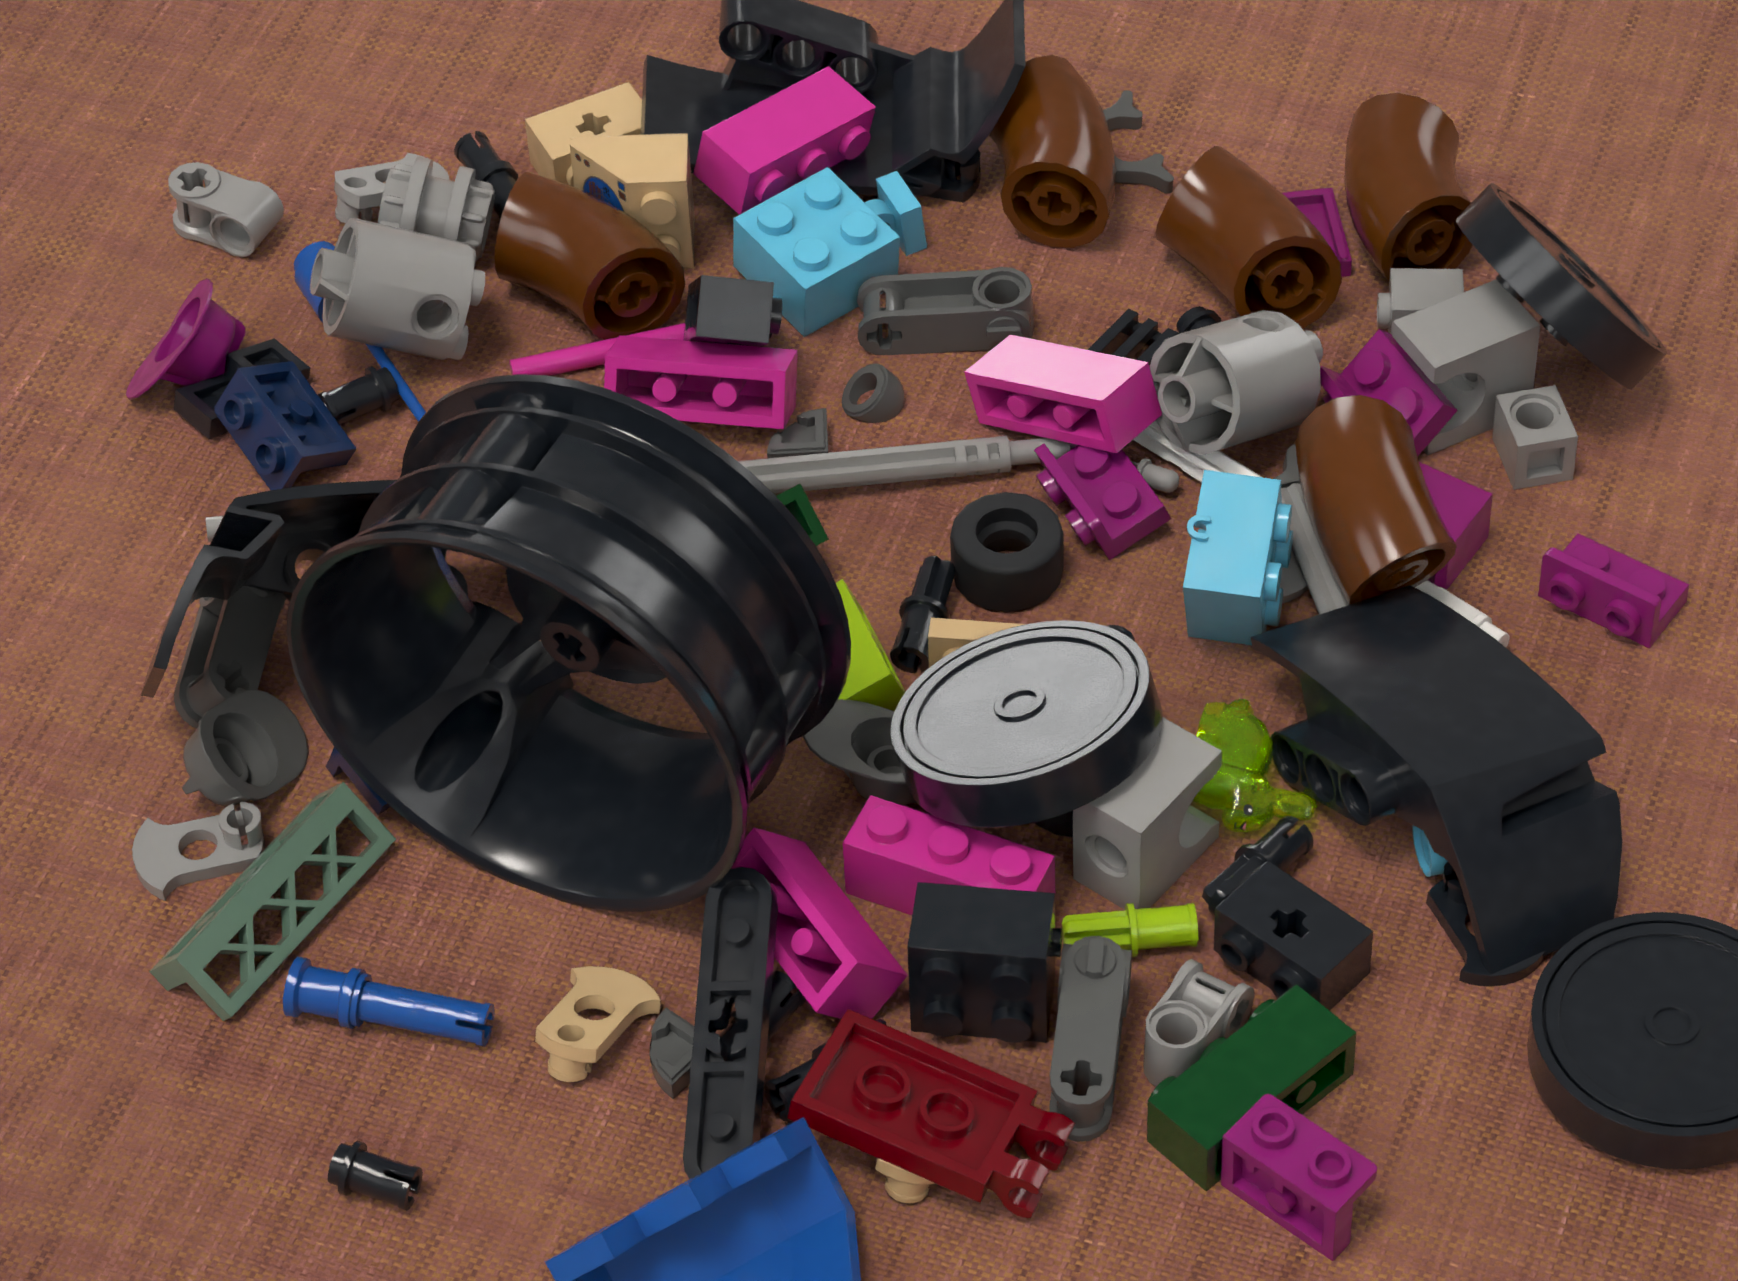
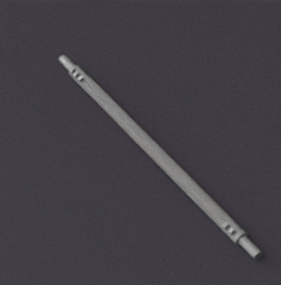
M1007 435L738 462L752 472L773 494H778L798 484H801L804 491L1004 473L1010 472L1013 465L1041 463L1034 449L1045 443L1056 459L1071 449L1070 443L1049 438L1009 441ZM223 516L206 517L208 542L212 541Z

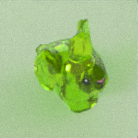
M1240 698L1234 700L1229 705L1225 702L1206 703L1199 722L1197 737L1222 751V766L1216 775L1201 788L1192 802H1199L1210 809L1222 810L1223 824L1233 832H1250L1261 829L1274 816L1282 818L1289 815L1296 817L1299 821L1310 820L1317 808L1316 801L1305 793L1275 788L1267 780L1273 758V743L1264 722L1254 715V710L1249 700Z

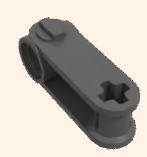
M998 267L989 270L882 275L868 279L858 289L857 303L859 309L863 312V319L858 325L857 338L860 345L866 351L875 355L992 350L1009 335L1030 339L1033 336L1032 285L1029 277L1022 271L1014 268ZM882 292L886 294V308L880 307V294ZM883 323L888 324V337L886 339L882 337Z
M242 586L228 600L212 597H202L199 599L200 607L174 690L176 709L182 719L190 726L198 728L199 720L208 710L235 693L248 689L258 690L277 619L286 600L283 593Z
M1101 936L1085 937L1076 941L1073 945L1063 944L1057 997L1058 1014L1050 1070L1051 1098L1049 1112L1065 1115L1075 1123L1068 1139L1076 1142L1090 1141L1100 1137L1109 1127L1112 1119L1123 1017L1127 1016L1132 950L1121 949L1111 939Z

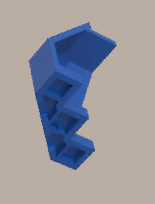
M802 1117L731 1155L711 1169L640 1206L638 1210L613 1224L590 1234L545 1261L555 1281H861L855 1211L806 1120Z

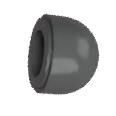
M870 364L858 370L846 384L842 396V407L847 415L858 421L867 423L885 422L897 416L902 410L905 401L904 389L900 380L887 368L880 364ZM875 389L867 401L857 405V401L862 394Z

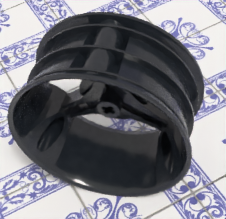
M517 374L477 380L452 390L436 401L420 419L408 440L403 456L400 478L387 486L374 500L362 520L357 535L335 545L320 555L306 570L293 591L287 613L286 633L288 650L294 674L303 696L317 722L334 747L376 794L424 834L459 857L496 877L565 903L616 912H646L676 907L705 895L709 887L714 888L720 883L735 863L743 846L749 804L764 792L776 776L784 759L787 745L804 736L821 723L834 707L846 684L851 661V637L848 617L841 594L830 569L816 545L797 519L752 472L709 439L664 412L603 387L546 375ZM440 549L461 552L507 567L508 590L517 610L523 617V621L518 624L492 607L477 601H471L452 574ZM591 672L614 681L633 684L652 683L667 678L695 712L707 733L662 727L611 709L573 689L574 684L570 673Z

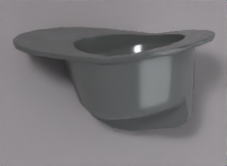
M254 689L235 693L208 710L199 720L197 730L191 735L184 746L183 760L190 778L184 784L182 790L185 794L200 791L213 803L224 807L230 804L234 806L240 805V802H248L250 800L257 801L272 795L294 780L305 768L308 748L305 733L297 717L281 700L267 692Z
M840 699L837 700L834 707L821 723L802 736L808 748L822 761L843 770L860 796L866 800L872 795L902 806L916 803L909 792L891 741L890 731L894 714L893 710L866 702Z

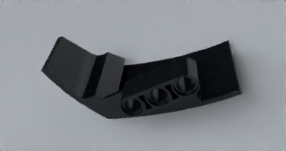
M722 0L720 7L719 44L721 50L730 57L724 72L700 69L647 55L643 65L641 135L688 133L691 173H694L703 131L829 66L876 106L869 132L871 138L865 150L852 160L845 159L829 169L856 195H878L876 179L894 171L900 174L913 195H931L941 187L942 158L962 164L970 160L992 132L1016 89L1025 69L1024 0H1004L983 29L965 48L959 51L948 52L929 47L916 55L879 45L876 30L863 20L803 1Z
M396 480L338 482L298 486L236 497L227 508L210 545L204 544L186 577L163 628L147 671L141 696L154 698L167 669L186 611L195 600L202 597L228 600L242 586L283 593L291 601L293 591L300 581L295 572V564L302 560L315 562L320 555L335 545L357 535L362 520L371 504L387 486ZM440 549L444 558H446L447 550ZM448 565L459 585L468 596V585L463 574L455 567Z
M1411 585L1251 637L1254 650L1277 662L1300 678L1307 719L1275 731L1271 734L1269 741L1272 759L1279 774L1290 786L1359 825L1367 826L1394 814L1423 830L1433 851L1444 857L1456 872L1467 904L1482 965L1491 975L1545 951L1543 956L1557 951L1586 929L1614 919L1623 844L1620 802L1617 791L1595 781L1588 763L1589 760L1606 753L1601 735L1573 706L1495 638L1452 608Z

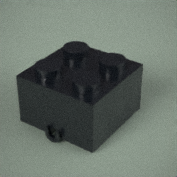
M917 882L907 945L911 1031L931 1033L940 1037L961 1035L996 1038L1010 1043L1023 1041L1047 1043L1055 984V957L1061 956L1063 935L1062 928H1055V893Z

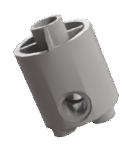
M351 218L345 223L334 250L319 249L312 268L310 293L313 296L323 298V327L328 336L438 360H445L447 358L460 360L465 353L468 342L469 330L468 326L465 325L469 305L478 306L482 299L485 286V272L474 269L476 251L467 243Z
M1266 310L1187 331L1165 339L1153 354L1149 367L1162 415L1156 419V422L1167 438L1186 452L1202 455L1300 425L1316 408L1315 405L1321 390L1319 364L1323 357L1321 341L1315 333L1309 330L1303 331L1298 323L1283 313Z

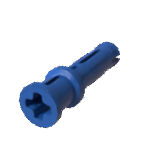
M298 956L294 959L289 969L283 995V1011L285 1016L298 1018L304 1012L338 1019L340 1027L353 1029L355 1026L360 1027L366 1021L476 1043V1045L483 1047L487 1045L493 1027L492 1025H487L486 1020H493L495 1014L494 1004L485 1002L483 1004L372 982L371 975L366 974V971L363 969L352 968L348 973L314 967L310 959Z

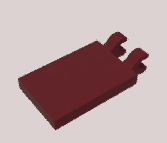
M847 1009L793 1096L788 1113V1119L792 1121H797L804 1117L809 1128L979 1203H981L987 1190L990 1189L998 1196L1004 1207L1015 1215L1024 1218H1031L1043 1195L1039 1191L1048 1177L1049 1170L1057 1171L1068 1151V1146L1065 1144L1075 1126V1123L1065 1115L1056 1112H1046L1034 1107L1037 1090L850 1009ZM1014 1142L1019 1143L1024 1148L1030 1159H1021L1009 1154Z

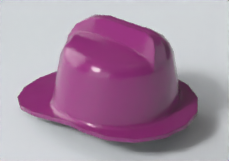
M206 278L200 281L192 289L176 314L169 330L138 368L126 391V396L129 400L138 398L159 379L188 386L224 374L226 355L238 350L245 336V327L242 322L234 318L211 299L213 283L210 279Z

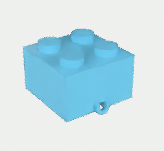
M828 167L733 218V266L747 280L774 282L773 297L782 298V315L803 337L859 307L857 294L863 282L872 277L898 275L900 236Z
M1204 470L1197 512L1187 523V532L1192 538L1183 583L1188 637L1252 645V636L1266 632L1267 625H1279L1283 602V588H1280L1282 568L1289 567L1293 544V531L1290 530L1292 505L1282 504L1281 480ZM1194 526L1199 528L1198 532L1194 530Z

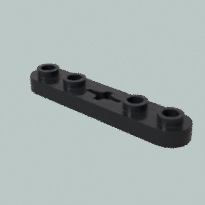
M738 867L730 869L718 885L714 888H708L705 899L683 1151L684 1171L689 1179L725 1161L724 1159L760 1140L778 903L777 896L765 876L752 868ZM735 1002L736 1016L747 1031L735 1034L733 1044H731V1055L734 1061L727 1062L726 1045L720 1035L716 1033V1030L727 1029L729 1018H731L732 1004Z

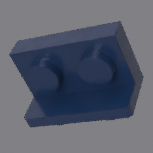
M293 361L238 368L214 407L217 417L270 490L291 488L300 473L304 471L347 465L357 449Z

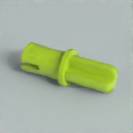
M1126 903L1124 911L1067 915L1062 921L1063 944L1073 945L1076 941L1085 937L1101 936L1111 939L1121 949L1132 950V957H1137L1138 950L1198 946V922L1194 903L1135 909L1133 903Z

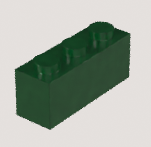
M1296 984L1277 1000L1269 999L1260 1004L1252 1013L1248 1022L1227 1039L1220 1037L1210 1043L1201 1054L1199 1060L1178 1077L1169 1076L1156 1086L1147 1104V1142L1205 1191L1209 1190L1221 1180L1223 1135L1265 1094L1273 1095L1303 1115L1353 1075L1357 1032Z

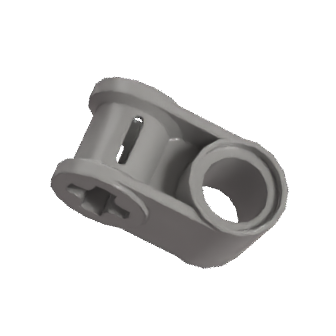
M196 162L178 166L171 172L168 178L169 192L176 199L177 208L173 213V226L178 235L223 249L233 256H250L283 217L284 207L282 201L270 187L261 182L249 181L217 170L208 164Z
M1193 959L1187 960L1175 975L1169 989L1156 1006L1149 1011L1146 1018L1143 1068L1148 1081L1156 1087L1169 1076L1178 1077L1199 1060L1201 1054L1210 1043L1220 1037L1227 1039L1245 1024L1253 1005L1254 988L1244 983H1240L1236 987L1205 973L1201 963Z

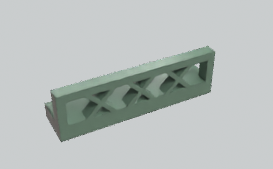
M344 782L316 795L149 972L167 991L187 983L222 1021L231 1018L390 847L396 838ZM346 816L371 842L359 856L337 855L336 827ZM321 844L322 855L312 854L314 850ZM300 865L322 866L323 894L318 900L296 899L295 871ZM337 867H348V868L338 877V869H337ZM280 888L281 899L270 898ZM259 909L281 910L282 939L276 945L254 944L253 915ZM296 911H307L297 921ZM238 932L239 944L228 943ZM217 954L239 955L240 984L229 996L203 970ZM254 955L265 956L255 967Z

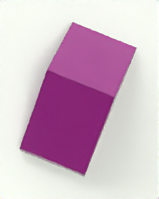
M1419 462L1433 501L1457 546L1455 555L1445 567L1428 579L1429 582L1437 587L1447 590L1489 536L1493 494Z

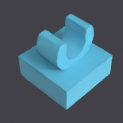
M894 171L877 178L876 185L879 199H872L865 203L900 236V248L906 256L927 248L921 205L900 174Z

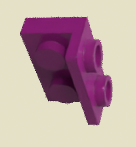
M1378 329L1341 374L1324 366L1320 367L1321 386L1327 392L1323 397L1325 403L1337 397L1356 395L1385 401L1401 412L1411 427L1417 457L1458 411L1436 384L1432 383L1397 343L1392 334Z
M1045 443L1034 449L1045 469L1037 474L1036 477L1055 506H1058L1065 500L1067 501L1072 511L1064 516L1084 546H1087L1095 540L1109 560L1171 520L1163 503L1122 449L1118 453H1112L1077 445L1058 459L1053 456Z
M1577 533L1563 551L1550 547L1543 555L1538 596L1552 602L1563 610L1571 611L1609 629L1618 636L1626 637L1650 649L1687 602L1689 584Z
M1265 1094L1223 1135L1221 1185L1325 1257L1334 1261L1350 1244L1353 1202L1376 1180L1377 1165L1273 1095Z

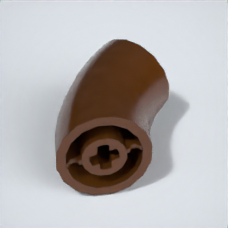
M1054 55L1032 58L1025 62V69L1016 89L992 132L989 134L997 145L1005 163L1004 183L1000 194L1003 211L1013 226L1031 240L1050 247L1074 248L1091 243L1104 231L1110 214L1116 183V166L1111 134L1104 112L1094 93L1066 58Z
M1401 93L1376 95L1361 103L1352 118L1345 156L1344 183L1346 201L1354 228L1372 262L1389 283L1391 268L1456 269L1472 248V243L1464 235L1456 222V218L1471 203L1461 191L1456 175L1455 162L1459 148L1457 129L1453 121L1438 106L1420 97Z
M1214 146L1206 151L1190 167L1168 199L1158 220L1155 231L1157 240L1177 253L1206 277L1226 297L1240 316L1262 310L1280 312L1298 323L1303 329L1321 318L1336 299L1342 282L1341 264L1321 233L1286 196L1221 146Z
M524 172L510 191L502 212L494 254L495 271L499 279L521 285L557 302L585 323L595 336L605 340L619 337V335L625 336L654 330L668 321L681 302L686 285L684 270L672 252L651 231L619 208L588 192L534 173Z
M1363 395L1337 397L1316 407L1302 422L1295 441L1299 481L1311 525L1344 597L1350 605L1408 585L1417 587L1445 567L1455 555L1457 546L1444 524L1425 482L1418 461L1411 427L1397 409L1383 400Z

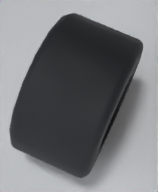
M1002 492L985 495L967 504L954 519L950 535L951 562L956 570L954 576L956 588L968 601L987 610L1014 612L1030 609L1047 600L1060 585L1064 568V533L1058 515L1044 502L1029 495ZM1006 550H1007V551H1016V552H1013V553H999L1000 551H1006Z

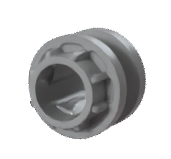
M417 157L413 166L398 163L394 168H391L381 200L378 217L379 224L467 243L472 249H475L476 261L482 257L495 199V190H493L491 183L475 180L476 170L464 166L459 167L455 181L432 177L433 160Z

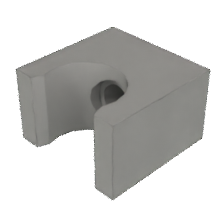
M1497 279L1393 321L1392 337L1458 410L1423 450L1427 456L1493 429L1496 395L1534 389L1540 324Z
M1162 717L1159 737L1144 762L1114 789L1096 800L1073 810V879L1124 910L1126 903H1133L1135 909L1150 908L1219 837V821L1190 804L1201 788L1221 768L1222 751Z

